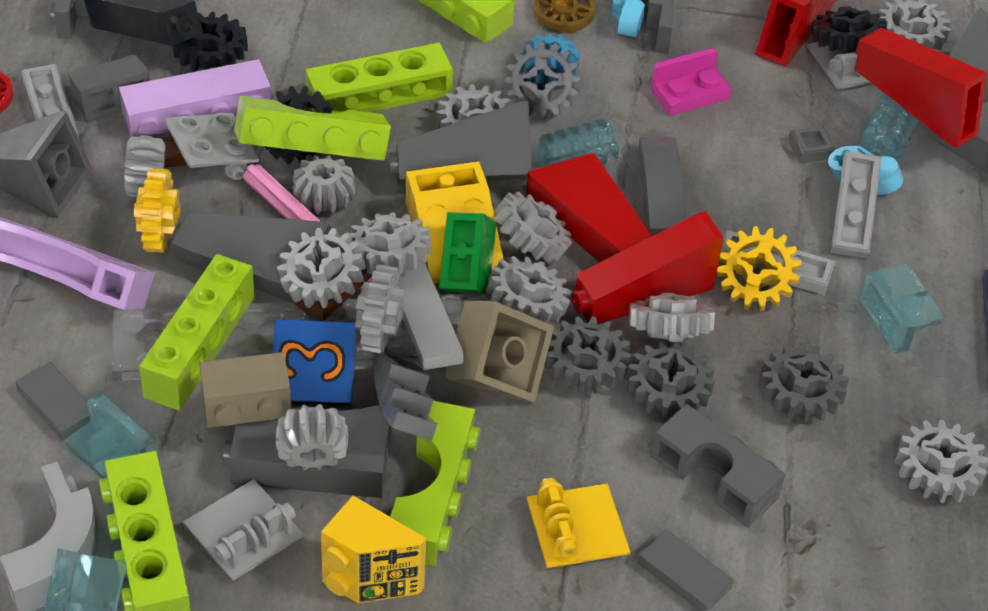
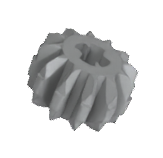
M141 135V137L131 136L127 141L124 191L127 196H138V187L144 186V182L147 180V172L150 171V168L164 169L165 143L162 139Z
M330 154L325 159H320L314 155L312 162L301 160L300 167L294 170L292 177L293 196L308 210L314 209L317 216L322 211H328L334 215L336 208L346 209L349 201L353 200V195L355 194L354 173L351 167L345 165L344 159L333 161Z
M304 404L302 409H289L286 416L278 419L276 449L278 450L279 458L285 460L288 466H302L304 471L313 467L321 470L324 465H337L338 459L346 456L349 438L348 425H346L345 417L338 415L337 409H323L321 404L309 408Z

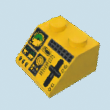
M352 496L321 531L322 582L334 594L338 596L345 595L356 603L418 595L424 589L426 538L357 497Z

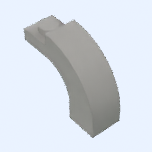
M57 461L40 467L45 491L56 515L51 529L36 543L0 557L5 582L17 611H35L66 594L83 577L90 566L96 550L97 526L89 488L77 490L72 475L64 477Z

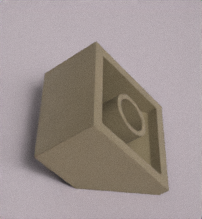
M465 301L456 332L463 350V363L447 366L444 378L475 390L535 403L554 326L496 301Z
M284 352L199 362L207 428L279 419L286 416L287 410L291 409V392Z

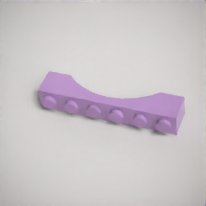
M0 217V261L56 280L83 293L89 298L122 310H144L155 272Z

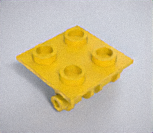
M547 478L540 483L538 495L526 496L547 568L630 555L631 552L608 483L563 490V486L556 479Z

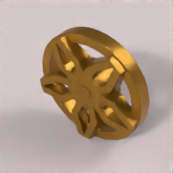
M534 0L533 13L539 25L573 34L593 21L596 4L594 0H583L588 7L578 4L579 0ZM539 4L544 8L543 11L540 10Z

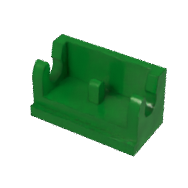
M447 212L439 289L446 290L458 297H462V293H467L477 298L489 299V293H486V288L492 271L496 223L484 213Z

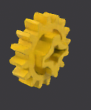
M150 168V171L147 172V180H145L144 186L138 187V196L134 204V217L136 220V232H142L141 242H143V250H146V252L164 253L168 247L170 235H172L180 218L179 189H173L172 172H169L168 169Z
M754 226L752 236L748 237L740 230L738 231L739 242L735 243L728 239L726 241V248L729 253H720L719 261L725 265L717 268V276L727 277L721 282L722 291L733 290L730 297L733 303L740 297L743 298L744 309H749L752 302H758L760 311H764L767 301H771L775 307L780 306L779 295L782 294L788 298L792 296L793 290L788 284L798 285L800 276L793 272L801 269V261L791 260L797 254L796 246L785 247L787 243V236L785 234L778 239L773 238V228H769L765 235H760L758 227ZM758 246L757 248L747 253L742 252L750 247ZM772 251H775L781 257L784 267L782 263L775 261ZM758 263L764 264L765 267L761 270L760 274L753 273V268H756ZM733 270L736 271V274L743 276L746 281L745 287L737 281ZM770 284L775 285L772 289L760 291V289Z

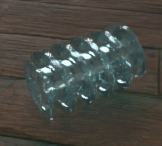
M884 94L880 97L865 128L860 146L875 156L892 157L898 163L903 157L918 119Z
M604 119L594 120L593 123H583L580 127L572 126L567 131L562 129L555 131L554 134H544L541 136L538 145V157L541 167L593 152L602 165H605L608 161V155L614 161L618 159L619 155L616 133L612 126Z

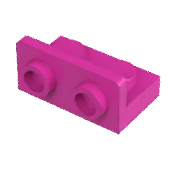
M714 48L654 64L650 90L669 116L730 99L732 88L716 68L718 52Z

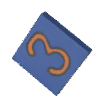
M275 319L273 353L284 352L290 384L291 403L352 405L356 343L355 323Z

